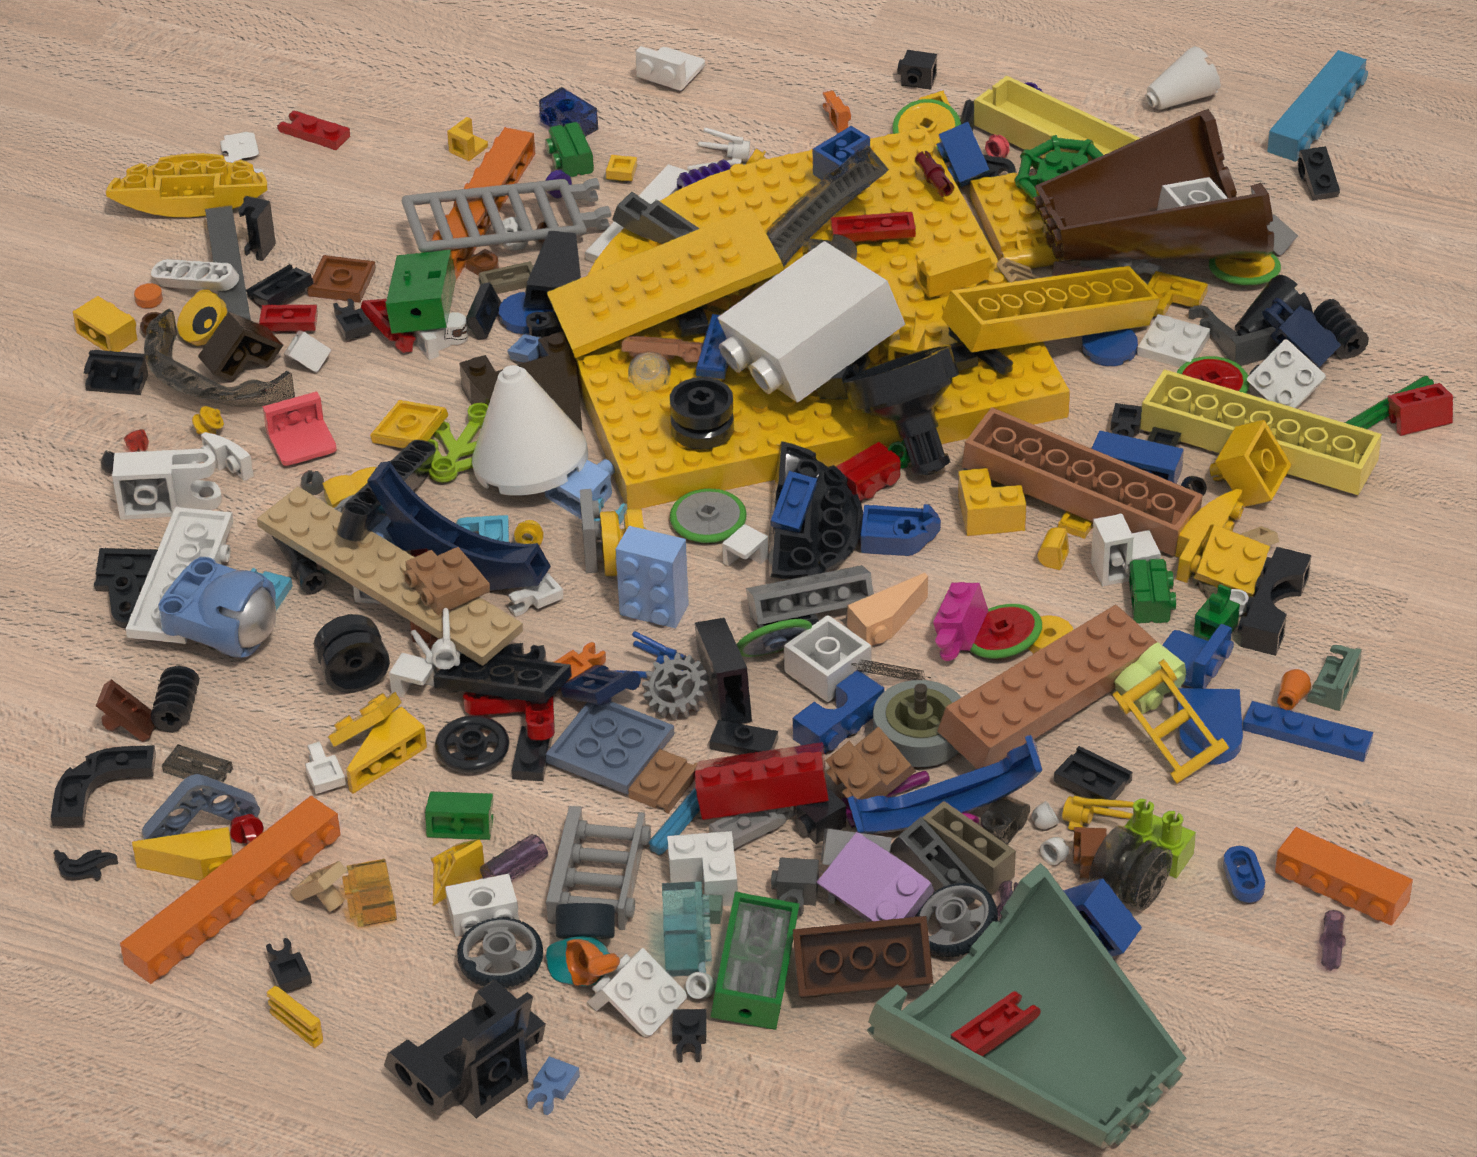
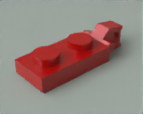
M387 299L363 300L360 308H362L365 315L388 340L395 341L396 348L401 352H412L414 340H416L413 332L391 333L386 308Z

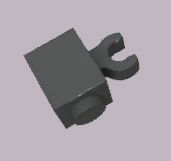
M780 857L778 870H772L771 889L777 890V899L800 904L798 915L800 916L804 912V905L816 906L819 886L816 883L819 880V860Z

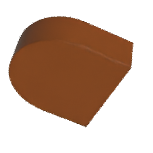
M483 249L465 261L466 269L478 276L480 272L499 268L498 257L487 249Z

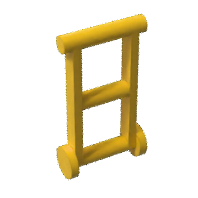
M1163 659L1158 662L1161 669L1123 695L1116 691L1112 696L1126 715L1130 712L1133 713L1174 769L1170 775L1178 784L1228 750L1229 746L1223 738L1218 741L1214 738L1173 683L1178 679L1168 663ZM1164 682L1183 709L1153 729L1133 702ZM1189 719H1192L1211 746L1180 766L1161 739Z

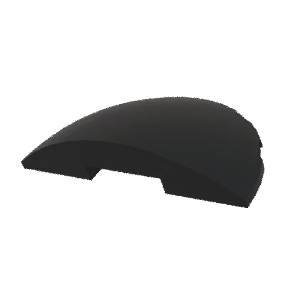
M783 441L780 444L771 518L789 471L817 479V486L800 533L772 527L770 522L768 552L770 577L795 579L825 573L843 563V560L854 551L859 542L863 510L858 494H852L847 486V477L835 465L828 467L816 459L815 452Z

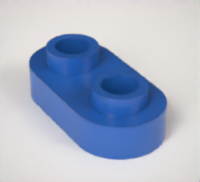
M1245 846L1229 848L1224 854L1223 868L1233 895L1238 900L1248 903L1260 900L1265 892V878L1255 852Z

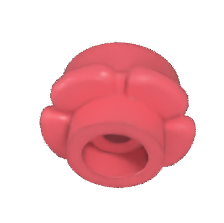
M993 134L986 142L985 150L989 156L1005 158L1010 151L1009 142L1002 135Z

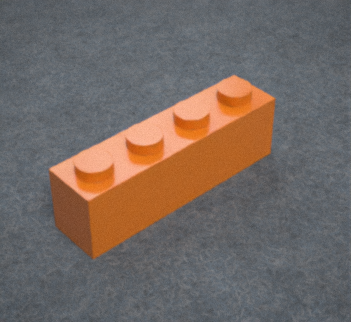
M1298 827L1294 828L1277 851L1276 874L1392 926L1410 901L1413 879Z

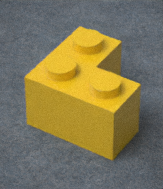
M988 468L958 471V499L967 536L1025 531L1026 502L1022 485L992 488Z

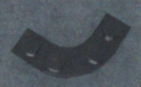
M155 746L107 748L85 756L86 761L74 769L69 767L61 776L55 788L51 811L52 826L84 825L87 802L91 792L108 780L128 777H153L156 758Z

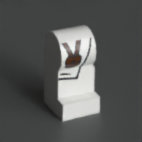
M458 312L449 313L447 328L415 331L416 346L431 360L439 357L440 350L450 347V345H459L466 342L468 330L465 315Z

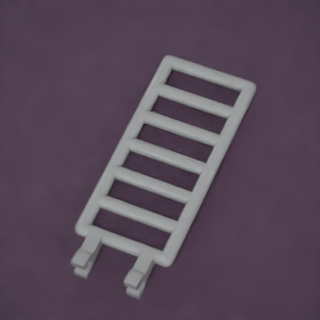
M597 178L588 179L583 184L569 185L566 179L413 194L405 195L401 200L420 252L545 240L549 231L576 233V236H581L586 233V228L590 227L606 230L610 226L607 218L611 217L609 206L600 207L594 212L580 213L575 201L577 199H585L589 202L598 201L595 189H600V184ZM560 190L573 226H558L545 191ZM519 194H535L547 228L532 229ZM508 195L521 231L506 233L493 197ZM482 198L495 234H479L467 200ZM456 201L469 237L453 238L441 202ZM430 204L442 240H426L414 205Z

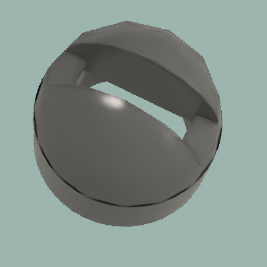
M308 470L302 475L301 488L311 495L320 494L324 490V478L320 472Z

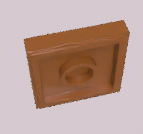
M323 255L312 277L314 284L307 288L308 296L342 301L352 299L354 302L361 303L376 270L375 261Z

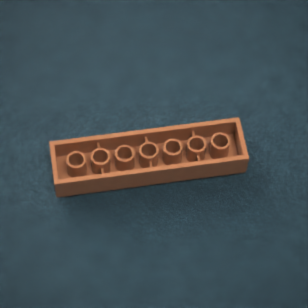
M992 407L965 441L963 468L968 470L988 468L990 479L1006 486L1022 485L1023 493L1093 522V519L1123 514L1131 533L1149 530L1158 549L1172 556L1176 553L1179 534L1192 516L1201 509L1203 495Z
M1115 604L945 708L937 732L975 768L980 769L997 763L1005 758L1009 751L1026 743V736L1032 735L1033 739L1037 738L1114 690V681L1121 672L1136 662L1157 641Z

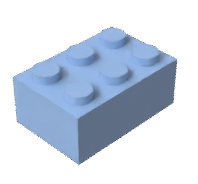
M628 526L616 547L620 615L676 629L689 605L686 539Z

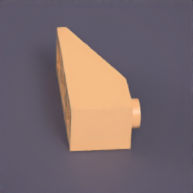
M926 573L920 574L847 605V627L857 636L868 642L871 647L891 639L928 598V575Z

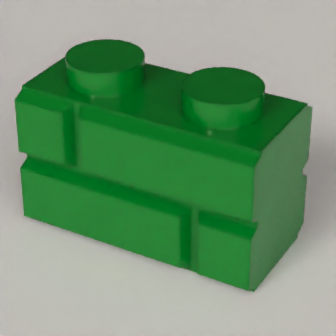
M577 122L565 124L564 127L562 125L550 127L548 130L549 138L545 139L548 154H552L555 170L560 169L570 177H576L578 174L592 173L594 171L593 153L580 125Z
M1146 559L1130 562L1129 587L1133 620L1136 623H1150V621L1154 623H1168L1171 610H1176V592H1170V589H1173L1174 586L1173 571H1167L1164 559H1150L1149 562Z

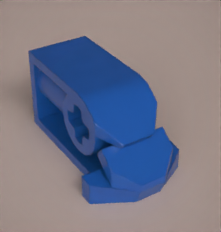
M924 504L923 509L864 505L861 553L912 556L918 553L929 541L933 540L941 530L939 515L928 504Z

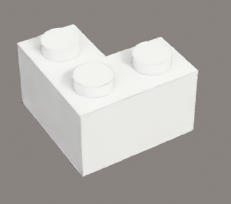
M1123 514L1093 519L1091 564L1102 587L1129 582V566L1132 560L1146 559L1149 562L1150 559L1161 558V553L1150 531L1131 533Z
M732 831L667 836L671 886L703 884L704 894L723 896V906H732L735 891L738 892Z

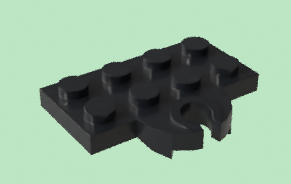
M515 643L505 646L483 666L461 653L458 666L454 665L450 669L445 670L440 669L433 676L435 688L446 689L449 692L463 691L474 693L477 696L491 695L502 697L505 700L519 699L530 701L532 704L546 703L572 676L570 664L548 662L544 645H533L530 647L531 651L524 654L523 643Z

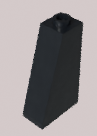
M548 232L528 278L523 307L554 310L547 292L581 278L576 233Z
M725 618L695 622L697 650L702 666L710 678L707 682L711 687L710 691L719 720L739 724L752 722L747 666Z

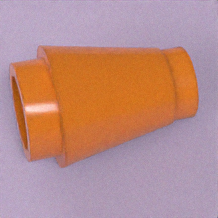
M1293 669L1282 676L1277 699L1278 705L1282 709H1293L1310 692L1311 682L1306 672L1300 669Z

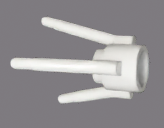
M704 128L703 131L705 133L732 142H729L728 145L698 142V146L726 150L727 157L732 158V160H726L731 166L749 160L750 141H744L743 137ZM704 163V164H697V165L688 166V167H687V170H688V171H690V170H692V169H697V170H698L699 167H701V166H706V167H708V165L711 164V163Z
M448 608L443 609V638L438 639L433 644L432 650L428 648L416 630L411 631L415 641L426 655L428 663L433 662L436 667L444 670L460 664L459 657L461 652L456 650L455 644L450 640Z

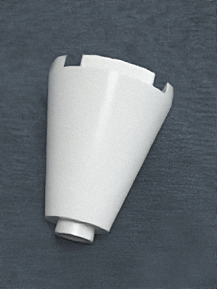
M1196 46L1188 49L1147 87L1145 98L1152 108L1155 107L1161 110L1217 93L1221 86L1220 78L1214 64L1208 65L1204 58L1208 57V55Z

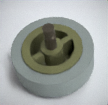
M911 680L896 684L884 691L875 703L873 731L879 726L913 767H928L944 763L956 756L959 751L939 734L937 730L945 708L960 699L961 696L952 688L929 680Z

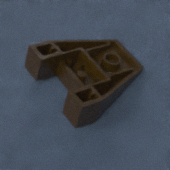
M563 331L538 339L539 358L516 366L524 368L582 431L576 358ZM486 355L460 362L462 390L471 405L485 403L489 406L498 375L503 369L495 371Z

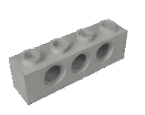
M862 565L746 588L750 617L758 625L845 608L851 603L874 594L871 572Z

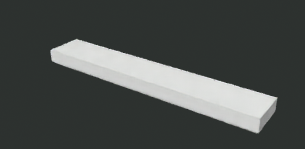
M668 164L639 196L650 204L656 199L660 201L678 191L677 178L679 174L683 172L689 173V171ZM613 222L586 250V260L595 262L609 242L624 227Z

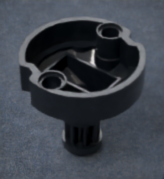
M950 345L933 347L905 355L855 374V376L842 381L852 410L861 409L863 413L888 419L895 423L900 439L904 440L912 464L909 466L912 475H931L937 473L951 462L949 455L944 453L936 429L939 425L934 413V406L952 383V377L960 374Z

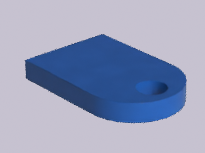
M1178 688L1217 741L1223 738L1229 746L1228 750L1207 764L1217 765L1234 759L1241 750L1243 739L1240 689ZM1177 700V712H1179L1183 707ZM1192 719L1178 727L1179 745L1189 758L1192 759L1205 750L1206 747L1211 746Z

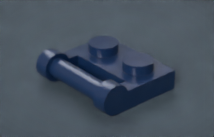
M595 665L564 683L560 689L565 698L600 706L609 703L614 695L624 689H637L641 679L636 672L626 671L622 673L609 670L608 667L603 665Z

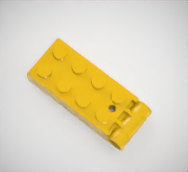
M1018 173L970 180V199L999 260L1004 257L1028 266L1030 269L1054 265V261L1059 262V258L1055 259L1052 247L1049 248L1045 232L1048 230L1046 224L1041 219L1040 213L1036 211L1034 201L1022 189L1016 187L1014 180Z

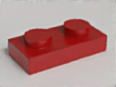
M317 304L262 305L259 324L268 327L273 332L315 331L318 317Z

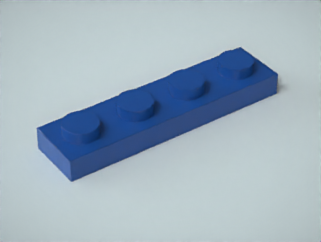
M1255 701L1251 702L1243 721V731L1361 762L1365 761L1373 740V732Z

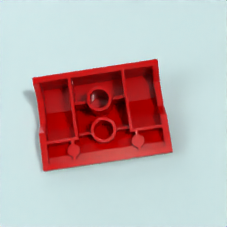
M823 742L699 761L695 769V784L702 820L829 801L825 778L826 765Z

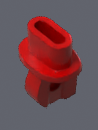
M253 814L242 815L232 819L230 835L236 842L247 845L262 834L264 826L262 821Z

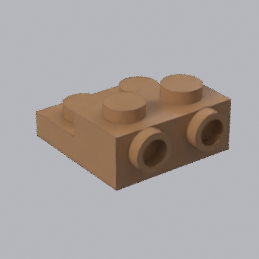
M459 547L438 556L430 550L405 561L406 571H404V578L409 587H414L417 590L424 605L430 606L437 615L442 614L444 608L451 610L490 592V583Z
M879 726L857 745L854 746L849 740L825 760L831 767L826 771L837 786L842 782L846 786L842 790L843 794L847 798L854 796L860 800L874 796H887L916 772Z

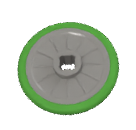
M711 488L699 489L683 495L674 503L670 512V521L675 531L686 539L701 543H713L728 539L745 524L747 517L746 508L738 497L727 491Z

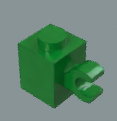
M1219 584L1217 594L1212 593L1195 614L1194 636L1209 641L1220 624L1231 627L1232 632L1238 626L1240 604L1229 599L1231 588Z

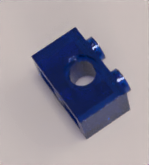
M560 87L539 100V117L543 124L549 127L558 125L564 127L565 124L577 122L585 137L598 130L597 108L565 88Z

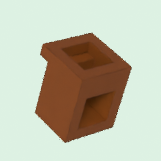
M1074 827L1073 865H1079V878L1106 879L1107 828Z

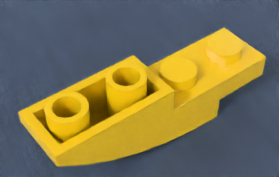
M1235 489L1217 497L1202 507L1187 522L1177 541L1175 554L1176 557H1179L1177 580L1187 583L1192 573H1196L1214 524L1233 531L1234 520H1240L1245 506L1244 503H1241L1243 490Z

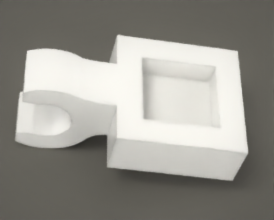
M546 573L538 586L522 587V590L510 593L508 596L514 605L509 606V610L514 616H520L532 604L539 609L563 599V589L549 573Z
M320 742L307 745L311 755H309L310 762L306 763L305 767L315 794L346 785L345 776L336 756L326 757Z

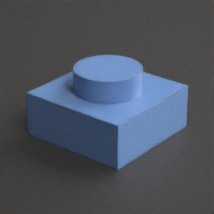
M524 334L507 350L510 359L523 363L538 359V339L540 337Z

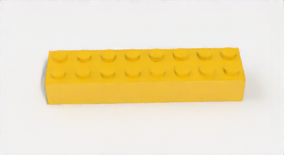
M1122 266L951 290L941 318L971 352H979L1149 326L1160 298L1130 266Z

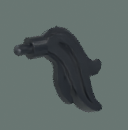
M59 850L53 852L55 855L54 861L59 866L60 874L67 880H80L91 877L95 881H99L102 876L100 871L102 868L118 864L116 854L110 852L102 853V850L89 851L77 860L69 859L64 852Z

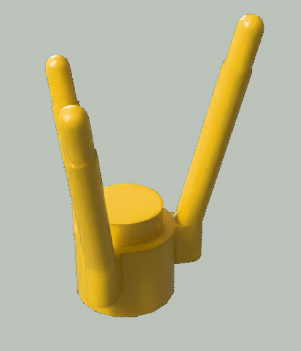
M1069 796L1063 808L1062 818L1063 821L1070 822L1068 826L1070 830H1074V827H1084L1082 826L1084 823L1090 824L1094 813L1130 819L1133 813L1102 807L1133 808L1134 802ZM1107 841V848L1111 849L1113 844Z

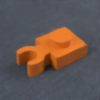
M833 90L823 92V97L826 100V103H823V108L829 113V120L837 133H840L848 128V121L851 120L850 109L847 105L843 104L839 96L836 97Z
M591 642L583 647V652L580 654L572 650L554 662L571 665L572 676L567 680L569 681L595 665H603L606 662V652L602 650L595 654V643Z

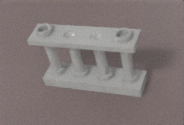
M569 806L546 900L548 923L556 924V906L559 904L602 903L611 904L615 907V913H618L619 930L626 929L628 917H634L635 898L632 897L644 845H649L651 838V826H646L644 812L638 813L635 828L588 824L587 820H583L582 807ZM586 837L629 840L632 841L630 852L583 848L580 841L581 839L586 840ZM581 860L627 864L625 876L579 872L574 867L575 863H580ZM575 884L621 888L619 900L571 896L569 888L575 887Z

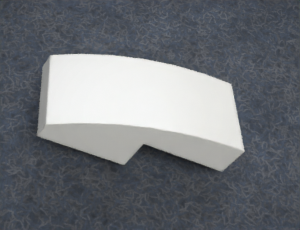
M208 432L201 434L203 447L200 449H209L214 453L216 468L219 471L228 467L230 472L236 473L243 481L254 477L251 456L247 451L224 437Z

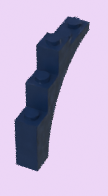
M390 461L381 462L367 480L391 520L386 527L387 532L395 545L404 551L427 548L428 551L432 550L438 556L459 547L490 583V590L538 586L551 567L538 543L520 544L495 540L472 532L444 517L423 501L405 483Z

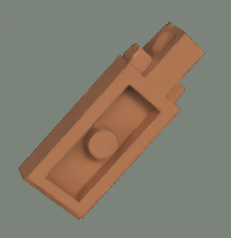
M632 335L622 341V351L629 352V355L632 357H646L648 353L657 354L659 359H674V356H679L686 362H698L703 343L683 341V339Z

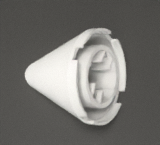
M516 365L507 366L498 375L472 456L475 477L483 487L489 488V484L499 488L500 494L504 495L537 494L568 482L567 474L575 468L580 472L588 459L586 438L576 424L524 368Z

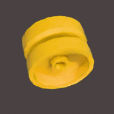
M642 509L626 510L624 514V529H620L618 514L615 511L600 512L605 577L617 576L616 547L628 526L646 529L643 524Z

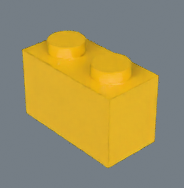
M99 296L72 311L76 333L104 351L120 352L138 340L135 319L130 314H126L115 307L113 303L107 302Z

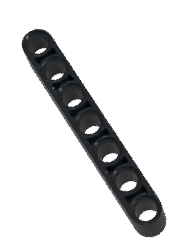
M414 440L390 461L397 473L412 490L428 477L436 448L427 441ZM368 483L344 505L337 533L346 540H362L387 516Z

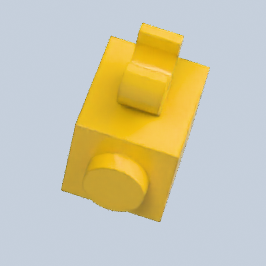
M904 314L905 325L894 332L888 345V361L925 350V329L915 328L916 316Z

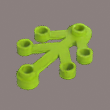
M475 403L469 406L467 410L469 423L457 441L451 433L448 422L444 421L436 430L434 437L442 440L449 452L447 456L440 454L436 440H428L436 448L429 470L430 477L433 480L446 483L455 479L458 472L473 468L472 457L458 460L460 457L474 453L477 441L471 442L477 431L482 428L488 409L487 404Z

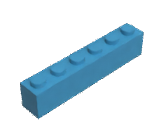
M1338 50L1270 129L1267 152L1296 162L1299 158L1300 150L1309 149L1311 143L1315 139H1319L1326 125L1329 126L1337 112L1343 110L1347 100L1354 97L1357 88L1365 84L1368 76V71L1365 70L1367 59Z

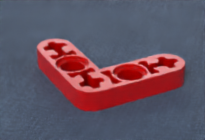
M465 692L463 695L464 710L468 714L486 715L526 712L527 736L530 739L546 740L555 734L553 696L546 703L532 704L526 700H505L498 696H477L470 692Z

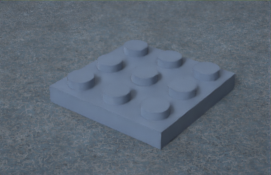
M612 701L600 706L587 702L547 751L546 763L628 795V789L659 749L663 750L674 736V725Z

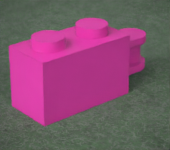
M952 582L938 610L933 625L937 633L935 642L937 647L941 648L940 657L944 661L955 659L960 650L970 651L988 613V607L980 583Z

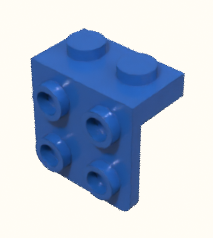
M1220 624L1209 641L1180 630L1172 631L1162 646L1185 663L1186 678L1183 683L1184 685L1191 688L1205 689L1211 679L1217 675L1219 668L1229 658L1234 647V642L1231 641L1232 628Z

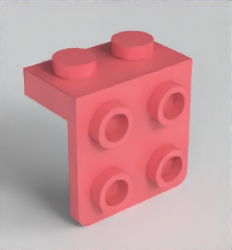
M317 391L262 406L266 433L282 465L289 466L336 452V443L323 419L321 398Z

